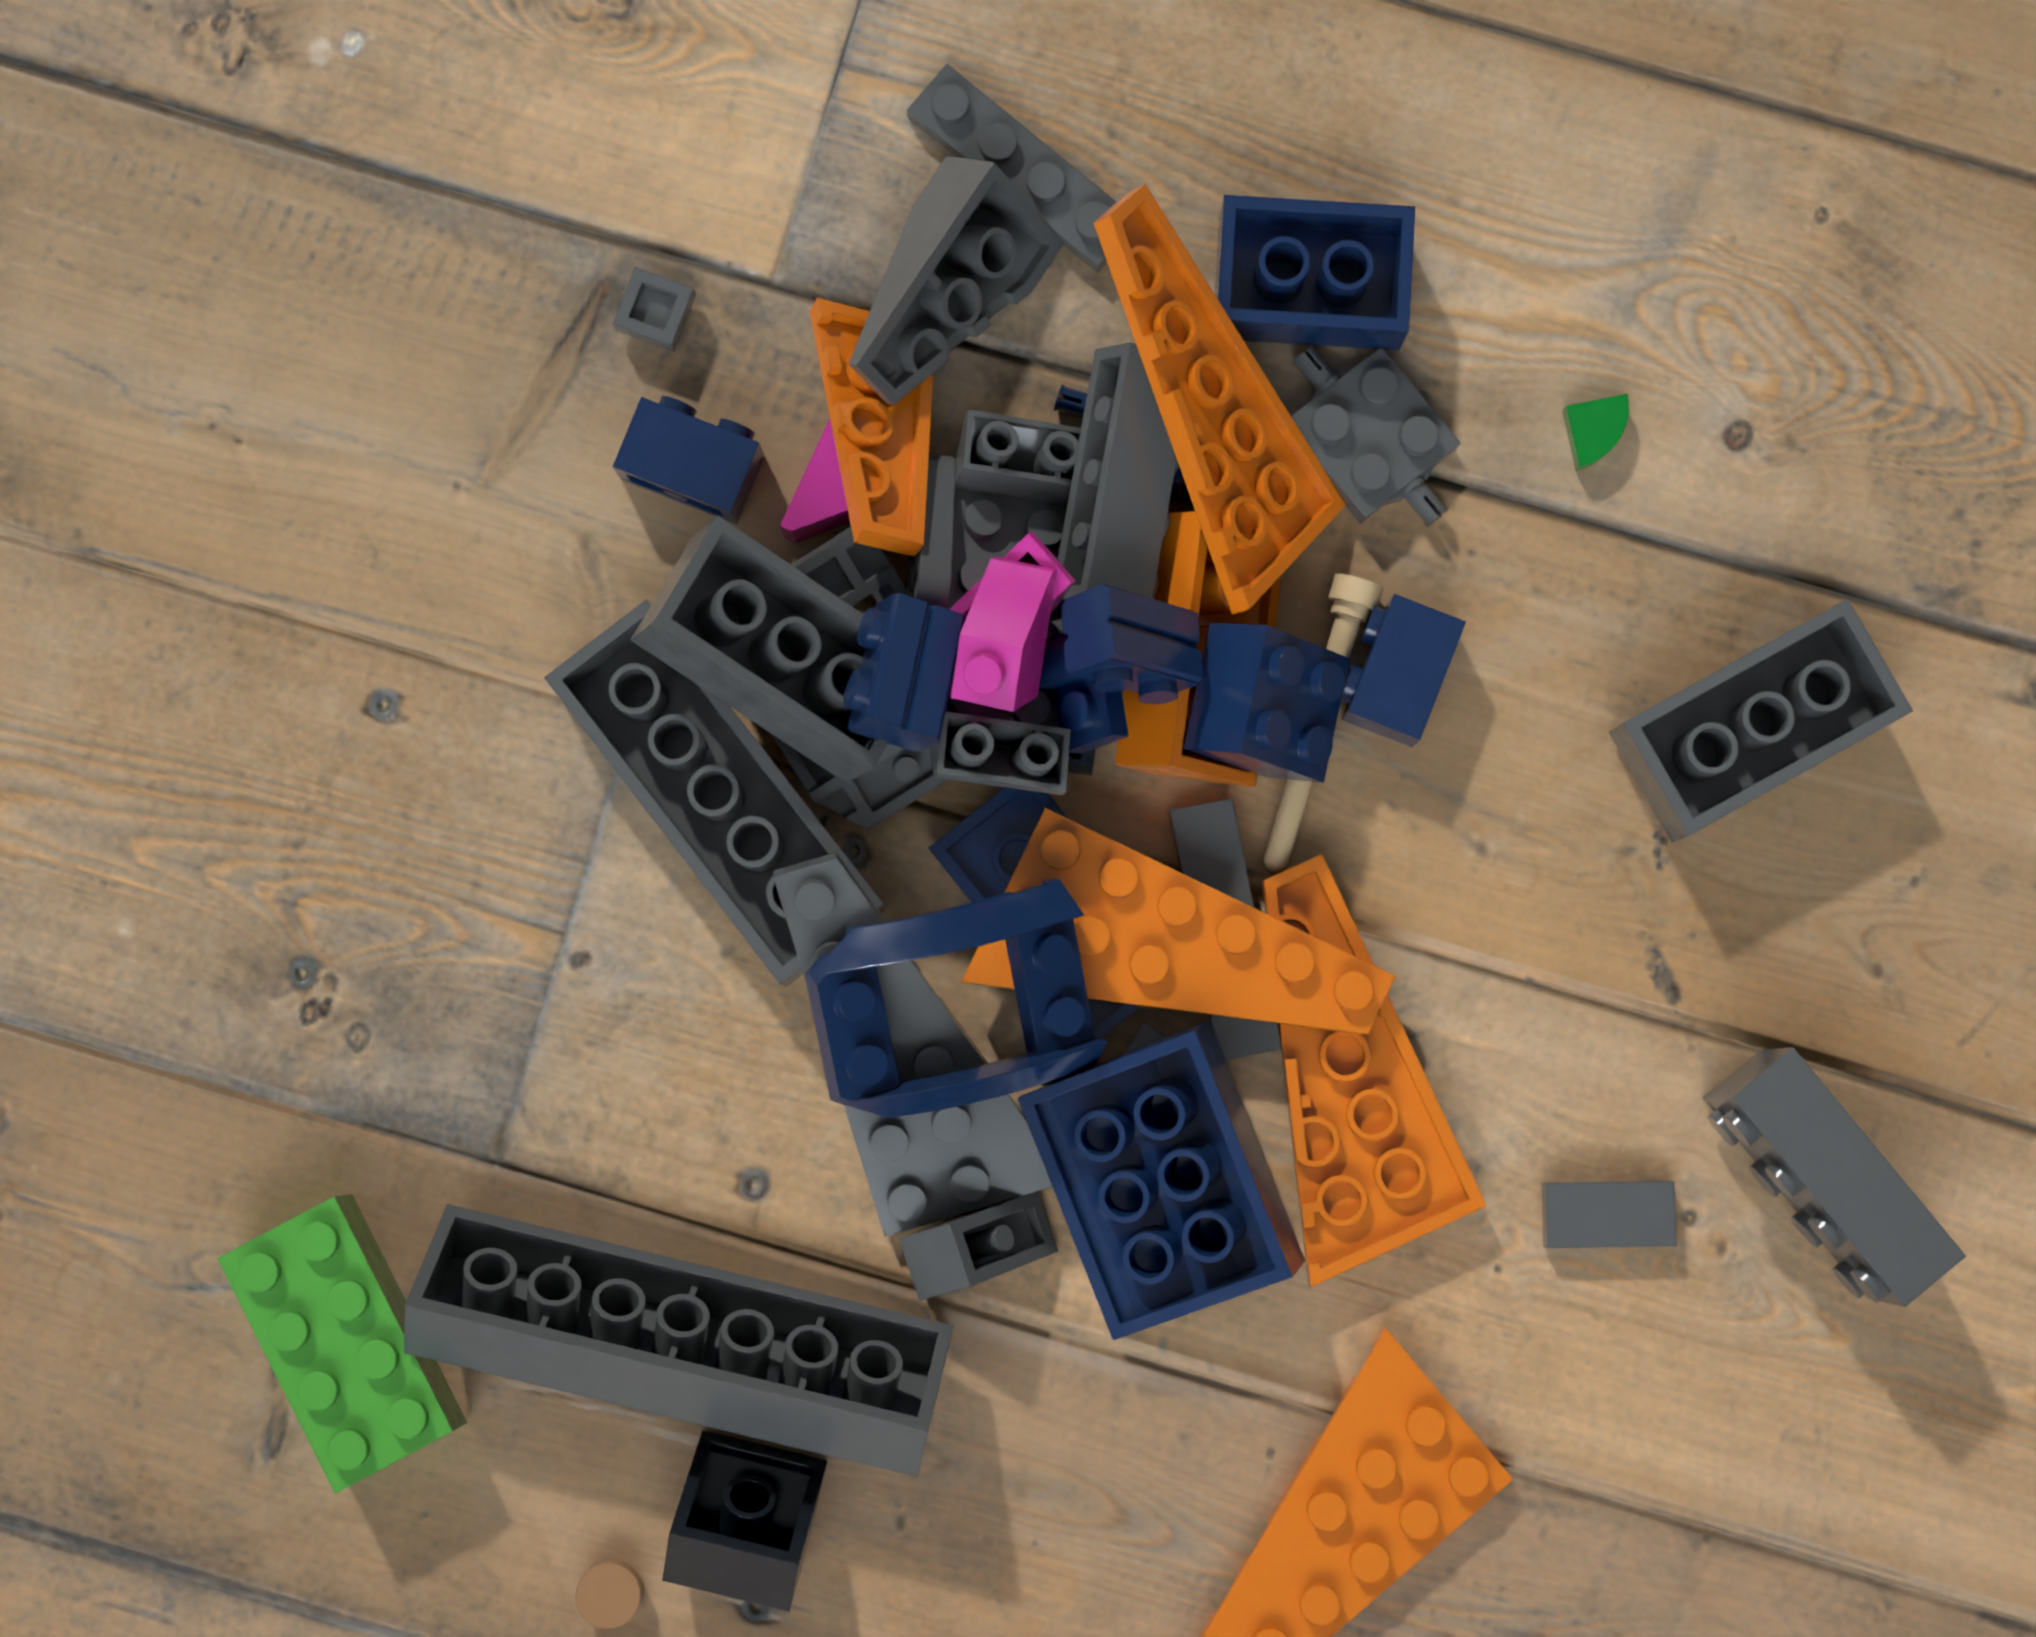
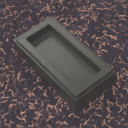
M1674 1181L1541 1183L1543 1246L1545 1248L1677 1246Z

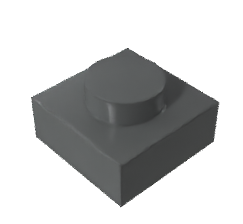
M635 267L615 316L613 326L618 332L674 352L696 297V292L693 287Z

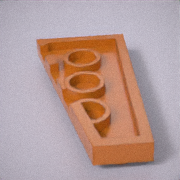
M817 297L809 312L854 543L915 557L924 545L933 374L895 405L886 403L849 365L870 311Z

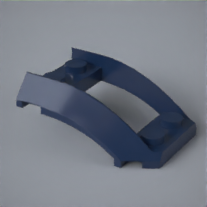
M1052 878L1042 881L1043 885L1020 892H1006L931 913L864 926L856 924L846 927L847 934L829 955L822 953L805 973L830 1100L883 1117L894 1118L932 1112L1004 1096L1094 1067L1108 1041L1096 1038L1094 1034L1073 921L1074 918L1084 916V914L1060 879ZM1005 940L1027 1052L961 1071L899 1082L876 966L938 956Z

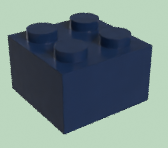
M1210 623L1202 657L1203 679L1199 682V685H1196L1183 748L1264 777L1324 783L1328 760L1332 752L1333 736L1342 694L1345 689L1346 673L1350 658L1269 625Z

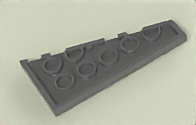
M836 852L773 871L774 882L804 978L806 971L822 953L829 955L847 934L846 927L856 924L864 926L884 922L878 909ZM914 960L876 966L899 1082L943 1075L988 1064L941 997L939 998L923 976L921 969ZM1009 1094L967 1105L894 1118L883 1117L844 1105L885 1237L1052 1187L1024 1113Z

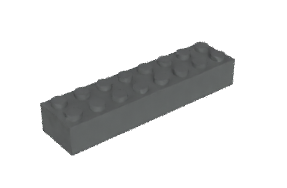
M447 1204L405 1303L404 1353L918 1477L954 1325Z

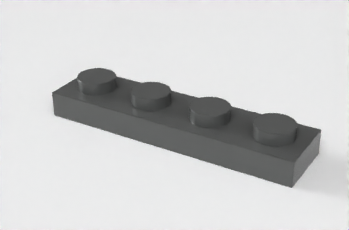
M946 64L907 109L908 118L955 157L995 162L1063 241L1064 246L1098 273L1107 261L1093 223L1109 210L1116 201L950 65Z

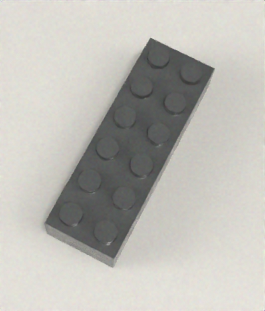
M646 599L546 675L544 679L779 984L787 987L802 976L803 972L774 882V870L836 852L880 914L886 911L887 908L733 709L630 640L651 606L650 602Z

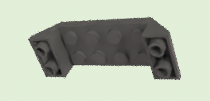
M968 409L955 461L952 572L947 609H950L984 576L991 558H1003L1030 532H1034L1058 560L1081 428ZM1062 602L1050 614L1047 639L1055 633L1063 631ZM952 680L940 741L929 746L934 777L1064 795L1067 788L1071 729L1060 728L1055 690L1039 688L1038 697L1016 711L1011 712L951 698Z

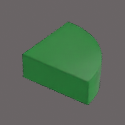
M1628 393L1568 405L1562 410L1576 471L1597 463L1617 444L1628 420Z

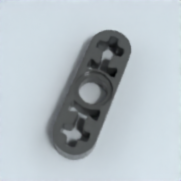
M929 453L924 545L915 557L908 555L907 595L926 601L930 606L938 605L946 608L952 572L956 465L955 458L952 456Z

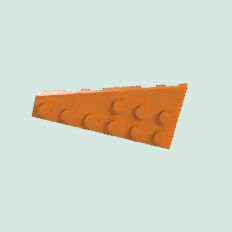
M1144 184L1129 191L1093 224L1231 614L1233 615L1249 610L1346 506V503L1147 185Z
M1047 808L1044 809L1004 892L1016 893L1043 885L1042 881L1052 878L1060 879L1084 914V916L1074 918L1073 921L1089 1000L1368 1035L1396 977L1375 965ZM1005 940L978 946L961 983L1014 989Z
M1322 854L1262 882L1266 914L1374 965ZM1388 994L1368 1035L1278 1023L1309 1287L1320 1284L1487 1206Z
M1382 1327L1372 1344L1373 1348L1357 1375L1350 1381L1341 1396V1402L1321 1435H1318L1268 1519L1266 1528L1251 1553L1247 1554L1236 1573L1234 1582L1216 1612L1212 1613L1199 1637H1332L1513 1480L1385 1327Z

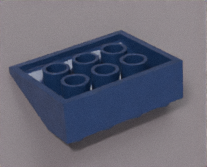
M1210 1020L1099 1063L1094 1067L1082 1070L1017 1097L1113 1340L1292 1278L1305 1262Z

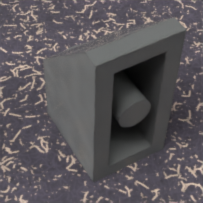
M1038 1191L977 1210L899 1238L919 1301L971 1287L1058 1252Z

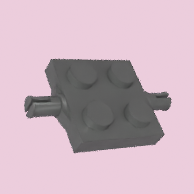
M1314 345L1309 347L1306 352L1301 353L1294 360L1293 364L1300 369L1316 389V392L1310 402L1291 417L1343 498L1346 507L1361 524L1383 506L1399 502L1404 498L1425 522L1427 527L1441 518L1448 509L1444 507L1426 485L1425 481L1433 468L1453 453L1461 443L1387 352L1381 347L1356 367L1340 371L1337 374L1318 353Z

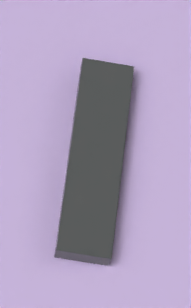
M1233 798L1170 810L1169 815L1181 873L1254 907ZM1208 1014L1225 1060L1282 1049L1277 1023Z

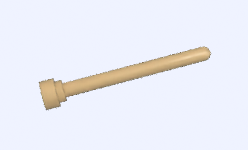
M1335 574L1328 600L1333 602L1330 613L1336 617L1326 649L1350 658L1360 623H1367L1369 614L1374 606H1379L1384 589L1381 585L1352 575ZM1291 779L1286 781L1263 859L1265 867L1271 872H1281L1288 866L1313 783L1311 781Z

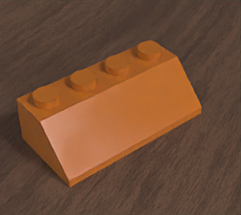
M1196 512L1169 513L1170 522L1167 533L1162 541L1157 569L1159 585L1154 599L1198 613L1200 642L1196 645V649L1201 650V657H1203L1210 623L1269 625L1275 628L1282 575L1249 610L1232 615ZM1196 686L1178 692L1176 700L1164 704L1142 703L1139 701L1138 692L1124 690L1123 703L1129 737L1118 740L1115 765L1158 776L1256 787V773L1183 748Z

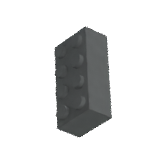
M718 515L695 533L630 640L845 783L874 769L888 744L885 740H875L850 732L848 725L852 709L846 708L843 702L845 689L851 674L856 669L861 670L865 647L858 645L857 634L864 614Z
M1846 599L1609 731V734L1671 842H1675L1697 832L1913 712V709L1849 599Z
M1794 1047L1761 1049L1703 1097L1713 1110L1707 1117L1714 1129L1731 1146L1740 1142L1755 1161L1749 1166L1753 1176L1772 1196L1776 1197L1779 1193H1782L1797 1212L1791 1217L1795 1227L1813 1246L1819 1247L1822 1243L1838 1261V1264L1833 1267L1835 1275L1855 1297L1861 1298L1865 1294L1867 1298L1872 1299L1876 1303L1881 1301L1906 1307L1966 1257L1959 1246Z

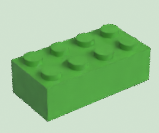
M352 1194L334 1196L217 1258L335 1494L467 1424L437 1361L404 1353L406 1300Z

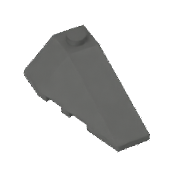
M946 156L912 206L849 361V365L888 404L895 405L947 362L948 352L968 336L978 337L991 326L989 319L1008 303L1017 305L1027 297L1064 245L1063 241L995 162Z

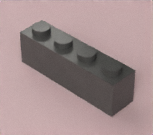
M1132 342L1095 349L1058 561L1076 581L1061 600L1062 603L1071 596L1103 583L1153 599L1158 590L1159 578L1157 569L1162 541L1169 527L1170 515L1168 507L1173 478L1179 468V464L1137 345Z

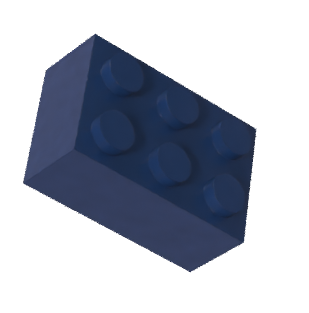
M1224 195L1219 216L1215 296L1244 341L1379 349L1382 347L1384 350L1399 351L1409 332L1415 206Z

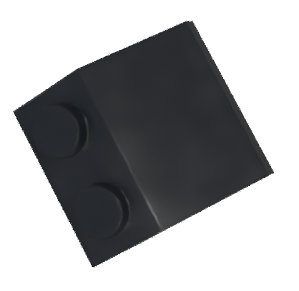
M702 1430L669 1532L662 1581L790 1612L811 1533L827 1460Z

